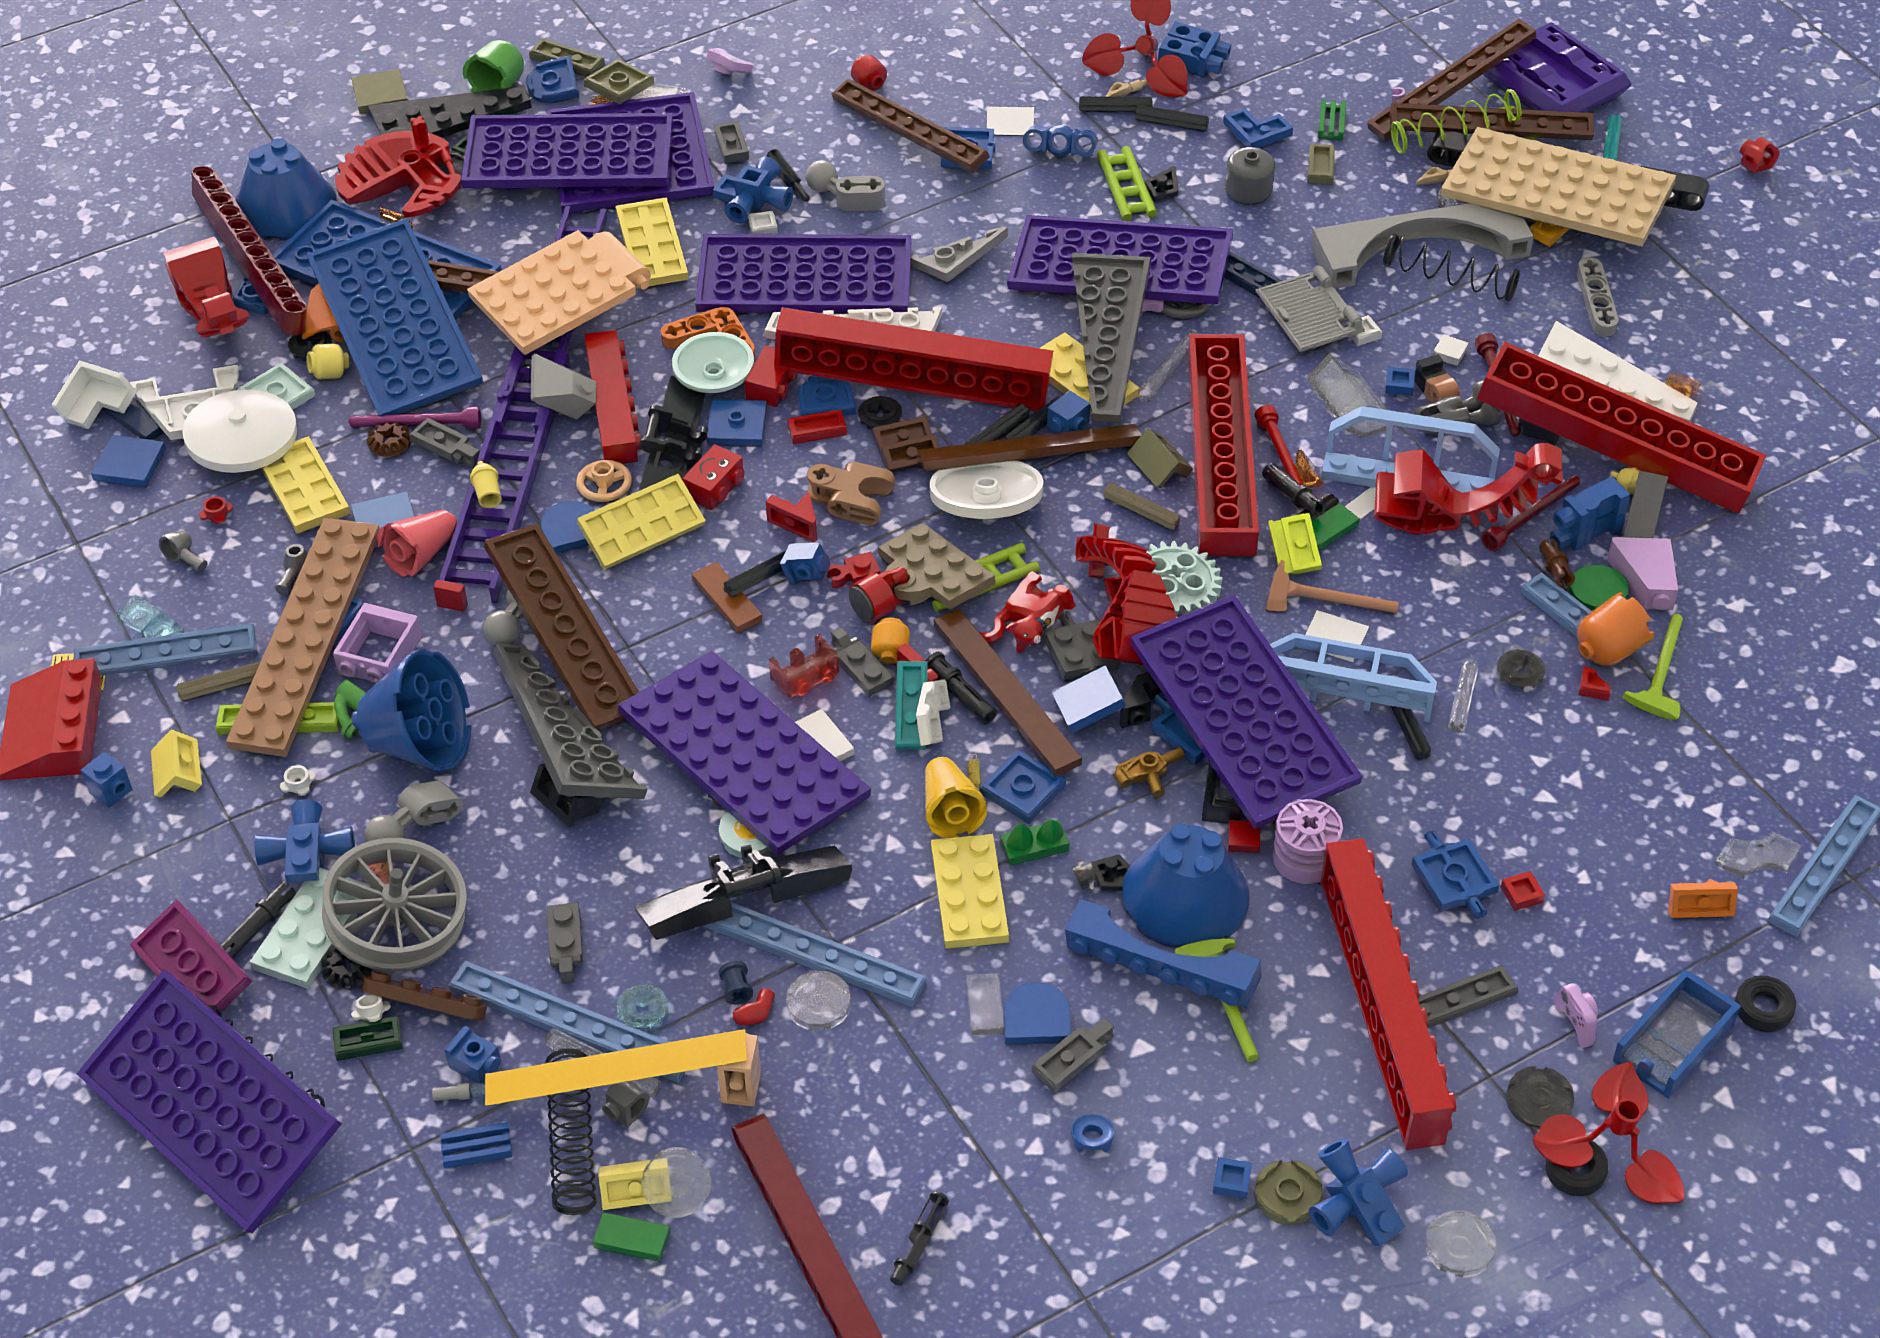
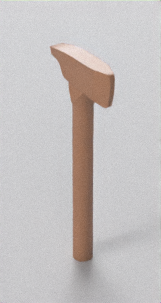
M1281 560L1273 577L1266 610L1269 612H1286L1287 597L1301 596L1397 614L1399 602L1300 585L1289 580L1290 576L1284 571L1285 561Z

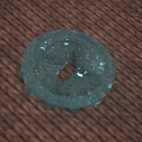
M639 984L626 989L617 1000V1018L622 1023L633 1028H647L650 1031L653 1025H662L664 1016L668 1015L667 996L661 989L653 985ZM636 1005L641 1007L648 1005L649 1013L645 1011L637 1013Z

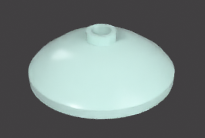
M723 332L702 333L687 339L676 349L672 358L673 373L677 380L687 388L702 393H721L739 386L746 380L754 366V355L751 347L743 339Z

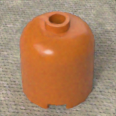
M1621 592L1615 594L1579 622L1576 634L1580 653L1586 659H1590L1601 666H1612L1652 642L1655 636L1654 631L1649 632L1647 622L1651 619L1643 606L1633 597L1629 600L1623 598V593Z

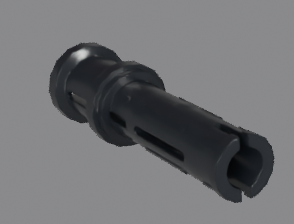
M935 652L925 660L928 662V669H932L938 675L936 680L945 679L947 690L956 696L983 724H989L994 720L997 710L962 678L961 670L958 667H952L945 660V655L942 652Z

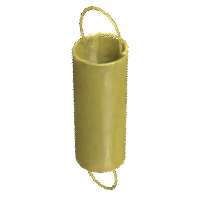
M972 759L968 761V778L980 790V761Z

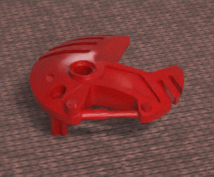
M418 116L417 119L412 118L410 120L412 131H399L378 135L364 141L365 144L363 146H355L352 154L348 152L344 156L345 162L340 161L338 165V172L340 174L335 173L337 192L350 205L373 200L407 185L414 194L402 209L404 218L428 213L446 203V200L451 199L461 189V175L456 174L453 167L448 141L439 136L429 134L426 121L422 116ZM442 161L444 162V165L447 167L450 175L445 174L438 167V165Z

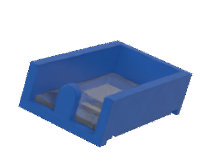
M1684 969L1617 1044L1612 1061L1617 1065L1631 1061L1639 1079L1669 1099L1676 1088L1728 1029L1733 1027L1741 1005L1736 1003L1730 996L1722 994L1707 984L1701 977L1695 976Z

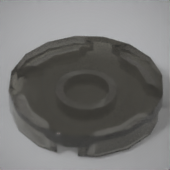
M1531 1066L1517 1071L1510 1079L1506 1101L1508 1109L1517 1120L1527 1126L1540 1129L1543 1122L1554 1115H1571L1574 1105V1091L1566 1077L1556 1070L1547 1067L1544 1070L1536 1069V1066Z

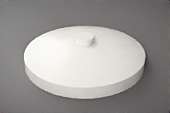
M235 390L213 396L195 407L184 422L182 434L188 454L198 464L215 471L237 473L265 467L284 456L295 442L297 424L292 408L280 397L259 390Z
M1016 460L938 470L930 479V498L932 502L945 512L966 518L994 519L1013 516L1031 509L1043 497L1042 475L1032 466Z

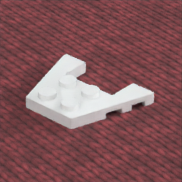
M238 365L213 368L216 388L161 397L158 393L155 378L130 382V384L137 390L135 394L136 399L169 439L175 440L183 438L184 422L195 407L213 396L236 390L239 370Z

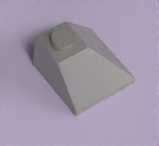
M532 355L531 401L576 420L596 404V381L542 356Z

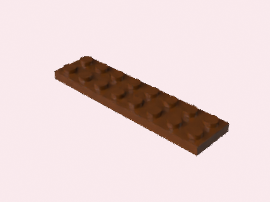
M536 523L485 540L484 548L579 710L598 731L626 721L618 713V704L639 693L539 524Z

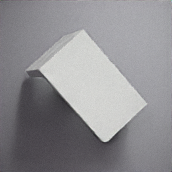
M79 360L53 401L52 407L67 423L89 429L102 407L124 414L137 390L122 374Z

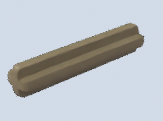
M1109 483L1104 489L1105 498L1170 530H1175L1180 523L1179 514L1115 483Z
M260 662L178 683V696L180 700L184 701L250 683L256 674Z

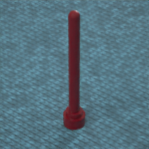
M1484 333L1475 339V346L1478 354L1486 359L1490 369L1496 358L1498 343L1494 334ZM1503 411L1510 434L1518 436L1521 429L1517 417Z
M1578 476L1570 477L1503 526H1492L1484 531L1481 535L1484 546L1492 552L1502 548L1507 542L1508 535L1580 484V478Z

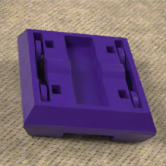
M1552 22L1536 29V38L1483 74L1505 92L1508 89L1514 90L1520 102L1530 110L1585 113L1600 104L1604 105L1619 97L1632 84L1622 70Z

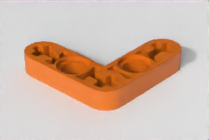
M715 308L668 323L661 328L662 344L671 349L678 348L687 339L702 333L723 332L737 334L739 338L743 339L751 347L755 361V346L734 311L730 308ZM694 326H704L701 330L692 329Z

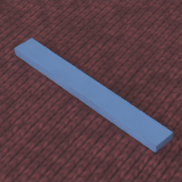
M731 902L733 917L702 926L912 1008L926 985V976Z
M464 961L448 984L449 989L460 996L469 994L481 997V1003L490 1008L602 1053L669 1042L468 961ZM686 1071L661 1076L679 1083Z

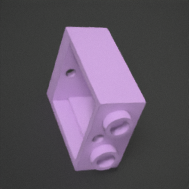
M364 603L333 652L337 672L348 677L353 676L376 684L408 654L413 652L422 637L418 616ZM370 632L399 639L385 663L357 656Z

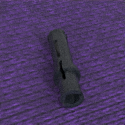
M1270 463V467L1268 465L1265 466L1262 472L1263 478L1290 497L1295 506L1304 508L1313 517H1319L1318 513L1322 515L1325 512L1326 503L1312 493L1311 488L1299 484L1275 463Z
M280 881L278 886L265 899H260L255 904L256 908L220 944L224 950L231 947L228 954L232 959L269 921H274L279 916L278 912L295 896L296 891L293 887L283 896L281 895L290 884Z

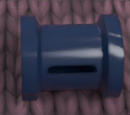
M731 961L721 966L718 973L720 979L725 983L726 1002L736 1005L749 1001L753 997V989L747 981L748 968L746 963Z

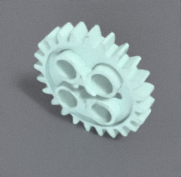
M1163 541L1160 543V548L1150 544L1149 552L1147 551V553L1152 556L1151 561H1154L1157 565L1152 573L1161 576L1167 590L1166 595H1169L1177 617L1217 601L1222 587L1221 569L1215 568V560L1207 561V552L1199 555L1197 553V546L1189 550L1187 549V543H1184L1182 547H1177L1175 541H1172L1171 547H1167Z

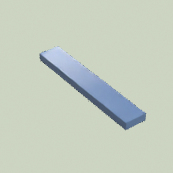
M253 623L73 648L74 660L95 659L100 676L258 654Z
M1854 795L1770 914L1768 919L1770 924L1795 937L1800 934L1879 820V806Z

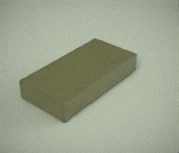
M1309 144L1307 183L1333 185L1335 145Z

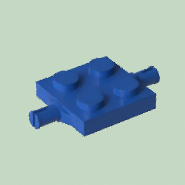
M1162 692L1159 695L1157 694L1153 702L1165 711L1152 722L1151 730L1174 749L1181 747L1185 758L1195 765L1205 755Z
M1436 830L1428 831L1424 838L1431 849L1426 853L1414 856L1411 865L1439 910L1443 912L1461 905H1468L1476 919L1483 918L1487 914V910L1480 902V899L1498 893V882L1469 838L1456 843H1443Z

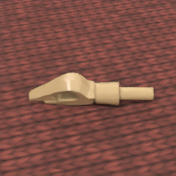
M1138 79L1129 84L1116 82L1112 85L1106 96H1127L1130 93L1140 91L1142 87L1148 85L1147 80L1140 81Z
M1432 167L1416 181V184L1428 185L1444 182L1452 169L1443 170L1439 167Z

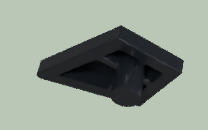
M1175 166L1145 181L1154 201L1178 196Z
M1120 854L1090 862V868L1100 890L1122 891L1124 877L1130 865Z

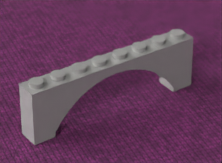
M1468 203L1313 229L1311 250L1318 265L1324 268L1332 279L1331 285L1336 289L1356 285L1358 271L1372 256L1386 248L1391 235L1394 233L1398 234L1399 239L1403 236V241L1419 238H1447L1465 241L1492 250L1502 255L1505 260L1529 257L1534 236L1523 216Z

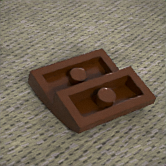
M926 416L873 428L872 434L886 468L891 472L921 465L918 459V450L940 448L936 435L931 432Z

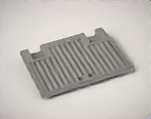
M1315 266L1313 272L1255 289V292L1299 352L1365 332L1362 326V318L1352 306H1347L1331 285L1332 279L1322 266ZM1319 280L1321 285L1313 288L1310 282ZM1349 320L1351 326L1343 328L1340 322Z

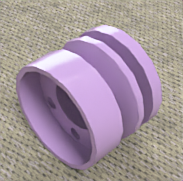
M1305 799L1287 804L1279 812L1276 821L1272 857L1274 866L1281 875L1290 881L1301 884L1321 882L1326 843L1342 840L1343 824L1336 810L1324 802Z

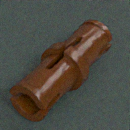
M1550 538L1551 546L1548 539H1545L1539 546V550L1546 560L1545 566L1554 575L1558 586L1564 588V583L1562 582L1564 580L1566 587H1569L1575 581V575L1568 566L1569 559L1565 553L1561 552L1556 540Z

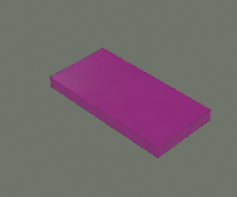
M177 899L130 944L132 949L156 976L163 969L167 970L204 1003L219 1007L221 1012L253 982Z

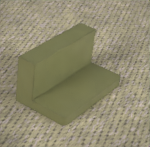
M1148 428L1127 453L1151 482L1159 488H1162L1174 472L1188 477L1193 471V467L1162 434Z

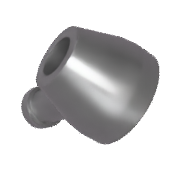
M183 530L170 532L160 537L158 542L159 548L168 560L177 562L182 559L198 573L206 569L208 562L189 551L192 539L187 532Z
M300 544L290 545L285 551L283 559L285 574L275 586V590L281 595H288L290 587L295 578L298 577L308 555V552Z

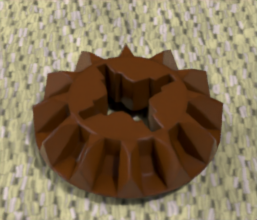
M398 421L394 424L386 422L383 426L376 425L375 430L368 431V439H366L369 450L383 457L401 454L411 444L408 427L401 426Z

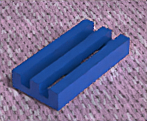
M508 1122L440 1134L444 1169L512 1157ZM504 1144V1146L484 1149V1147ZM466 1150H470V1151H471V1152H466V1153H460V1154L450 1155V1153H454V1152H460V1151H466Z

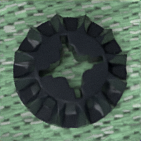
M327 331L318 332L305 339H302V334L292 335L288 341L289 352L293 354L294 358H302L303 361H306L307 353L313 348L307 346L308 341L314 347L317 344H331L332 340Z
M875 396L868 398L861 403L858 409L860 423L866 424L867 428L871 429L899 422L900 417H902V407L895 399L890 397ZM879 410H882V417H877Z
M338 949L335 951L328 950L327 958L321 960V972L324 980L330 986L338 989H351L363 984L364 976H371L373 971L372 968L365 967L347 958ZM345 959L351 963V972L349 973L343 966Z

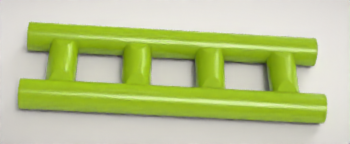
M1124 146L1121 149L1122 154L1109 156L1105 150H1099L1097 152L1098 160L1123 221H1130L1133 213L1146 212L1149 218H1154L1157 215V210L1131 148ZM1126 163L1128 170L1114 172L1112 165ZM1133 179L1135 186L1121 188L1118 181ZM1139 195L1142 201L1127 204L1125 197Z
M1022 542L975 560L995 575L996 584L974 597L1022 579L1031 572L1037 573L1040 571L1037 561L1026 564L1020 556L1026 553L1025 545ZM1009 560L1015 569L1001 574L995 565ZM938 600L932 602L936 612L947 608Z

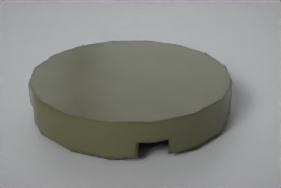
M1282 1160L1267 1165L1259 1173L1256 1179L1254 1197L1262 1213L1276 1223L1286 1225L1302 1224L1311 1219L1309 1208L1322 1202L1323 1184L1319 1175L1310 1166L1295 1160L1283 1163Z

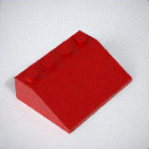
M94 658L64 660L11 684L0 748V780L82 774L81 769L92 761L102 688V679Z

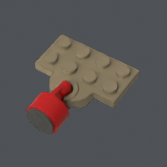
M921 523L878 546L879 557L890 565L880 574L872 573L851 584L848 595L851 606L858 617L867 623H874L892 613L898 604L906 600L910 601L911 605H914L932 596L948 609H952L996 583L993 573L926 524Z

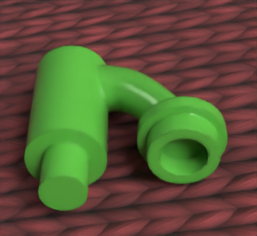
M349 680L343 681L336 690L334 709L343 728L341 735L352 739L357 735L359 729L354 727L352 718H349L347 706L357 711L358 703L366 692Z

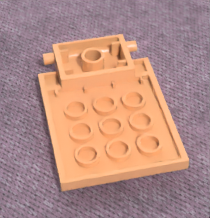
M577 230L468 288L467 291L472 301L526 355L636 295V287L639 286L642 290L647 289L650 285L651 273L612 233H596L592 238L587 239Z

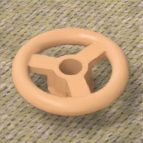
M599 460L586 465L579 472L576 479L579 493L594 502L617 500L628 492L632 484V475L629 469L613 460ZM585 478L596 482V485L599 487L598 494L586 488ZM624 479L619 489L607 493L608 487L613 482Z

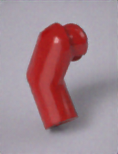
M767 988L760 989L756 1002L744 1004L734 1010V1022L738 1025L749 1026L765 1021L769 1015L775 993Z

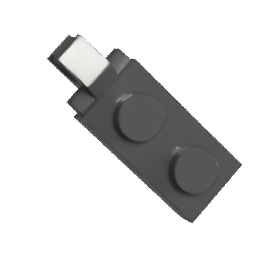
M427 418L409 434L411 442L452 462L460 463L462 461L466 466L472 468L476 466L480 450L474 447L469 437Z
M841 627L830 632L832 635L831 644L835 647L833 648V653L836 655L837 663L868 697L894 684L893 675L858 638L850 639L848 633Z
M579 902L548 905L547 923L550 963L552 967H559L562 984L575 982L574 965L581 964L583 961Z
M1104 1018L1092 1029H1089L1087 1026L1083 1029L1078 1027L1032 1065V1073L1056 1093L1103 1054L1108 1048L1106 1043L1114 1037V1026Z

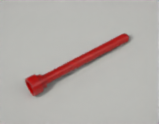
M1273 405L1259 407L1254 414L1259 427L1267 430L1286 473L1299 484L1304 485L1277 427L1279 416Z

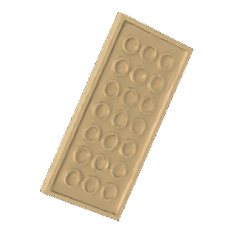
M1477 127L1441 187V196L1643 247L1672 191L1676 175Z

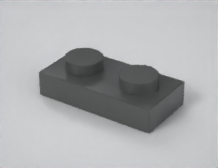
M738 121L713 125L714 134L724 163L749 159V151Z

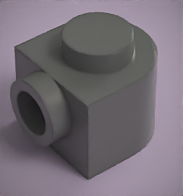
M631 1081L615 1083L609 1087L605 1094L606 1103L602 1106V1110L610 1120L619 1121L628 1128L643 1114L648 1106L650 1096Z

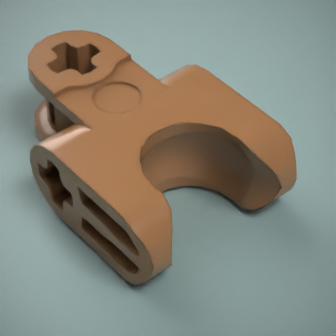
M849 462L844 469L831 467L827 464H816L807 471V479L810 483L807 492L810 494L813 502L823 505L827 504V510L834 517L868 526L875 525L881 516V509L876 500L866 496L873 494L886 496L893 490L896 483L893 473L888 469L859 462Z

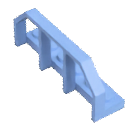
M1361 406L1343 415L1330 424L1321 479L1376 488V475L1378 472H1395V463L1388 462L1394 425L1439 432L1434 463L1438 468L1444 433L1470 437L1492 459L1489 478L1440 470L1454 489L1464 493L1486 486L1495 479L1500 448L1476 424ZM1361 420L1387 424L1382 460L1333 453L1335 434Z
M1292 633L1270 644L1299 687L1311 691L1310 701L1316 702L1318 692L1363 700L1365 701L1363 711L1370 710L1371 702L1425 712L1423 722H1430L1437 681L1412 654ZM1294 647L1320 652L1318 662L1279 656V654ZM1326 653L1373 662L1371 672L1324 664ZM1379 663L1407 668L1418 681L1377 674Z

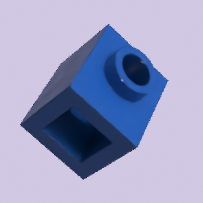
M1070 390L1048 407L1047 428L1051 429L1054 433L1083 430L1090 423V402Z
M105 751L81 769L88 792L108 808L133 790L125 766Z

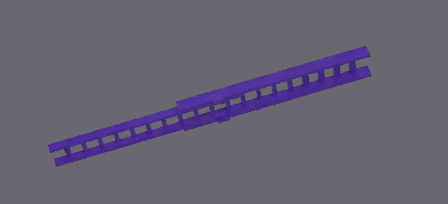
M565 206L554 243L577 230L585 237H593L596 233L604 232L607 222L606 209H601L595 228L569 226L572 218L571 206ZM573 329L550 341L559 342L557 352L533 350L524 355L516 346L514 347L504 381L501 382L497 394V402L476 466L479 461L490 464L491 458L528 461L525 471L496 469L499 479L522 481L519 491L500 489L502 500L515 501L513 510L476 507L478 497L474 486L470 482L439 580L448 582L490 585L491 603L498 602L504 583L496 567L494 572L456 569L458 561L493 564L486 550L463 548L465 540L485 542L487 539L518 530L521 527L556 411L541 404L539 408L511 405L513 401L536 403L531 401V388L517 387L519 382L531 383V369L523 367L526 359H532V355L537 354L567 368L570 367L567 348ZM506 420L534 422L535 432L504 430ZM497 439L534 442L531 452L494 449ZM471 520L509 523L507 530L469 527Z

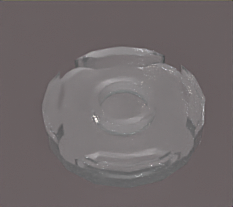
M817 970L804 973L796 978L788 988L786 995L788 1014L797 1025L807 1030L816 1031V1028L823 1027L824 1030L834 1028L842 1023L850 1013L851 993L849 986L840 976L832 972Z
M672 1147L660 1151L647 1164L643 1171L641 1185L645 1199L655 1211L666 1217L680 1218L693 1214L703 1206L710 1194L712 1180L708 1166L699 1155L687 1148Z
M1453 1210L1444 1212L1433 1219L1427 1229L1425 1249L1430 1261L1439 1270L1445 1273L1447 1271L1455 1273L1456 1277L1465 1278L1476 1276L1489 1267L1495 1255L1496 1238L1492 1228L1483 1218L1471 1212Z

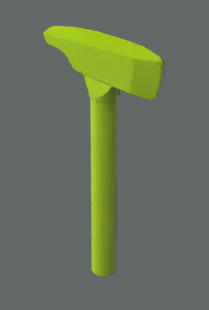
M1673 614L1671 616L1653 680L1648 691L1643 690L1639 693L1626 691L1622 696L1624 700L1646 712L1671 720L1679 719L1680 703L1663 696V686L1683 621V617L1680 614Z
M1211 939L1186 944L1176 948L1174 953L1198 957L1220 956L1225 950L1235 947V939ZM1221 1000L1248 1062L1256 1061L1259 1058V1054L1238 1006L1228 1005Z

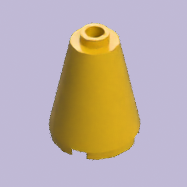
M938 757L931 760L925 768V817L931 831L943 838L958 837L957 834L967 832L969 835L975 832L983 824L987 816L984 796L950 758Z

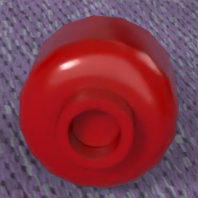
M864 55L858 57L853 62L851 77L855 82L874 91L885 83L887 70L873 55Z

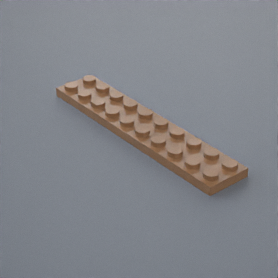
M323 518L227 737L228 749L287 757L377 543V534L380 530L379 525Z

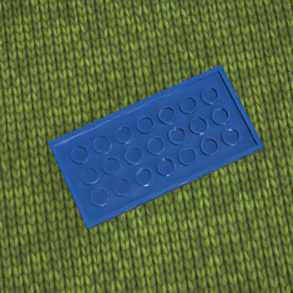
M331 199L273 254V257L285 274L317 285L318 281L308 261L307 253L391 224V222ZM413 231L427 260L502 271L501 265ZM441 289L455 320L473 303L468 293Z
M407 218L306 254L379 416L402 414L484 383L477 364Z

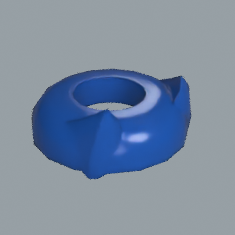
M1087 1114L1077 1118L1072 1123L1071 1135L1078 1152L1082 1149L1091 1151L1103 1149L1104 1152L1109 1151L1115 1134L1114 1126L1109 1119L1102 1115ZM1088 1131H1097L1102 1136L1099 1139L1091 1140L1083 1134Z

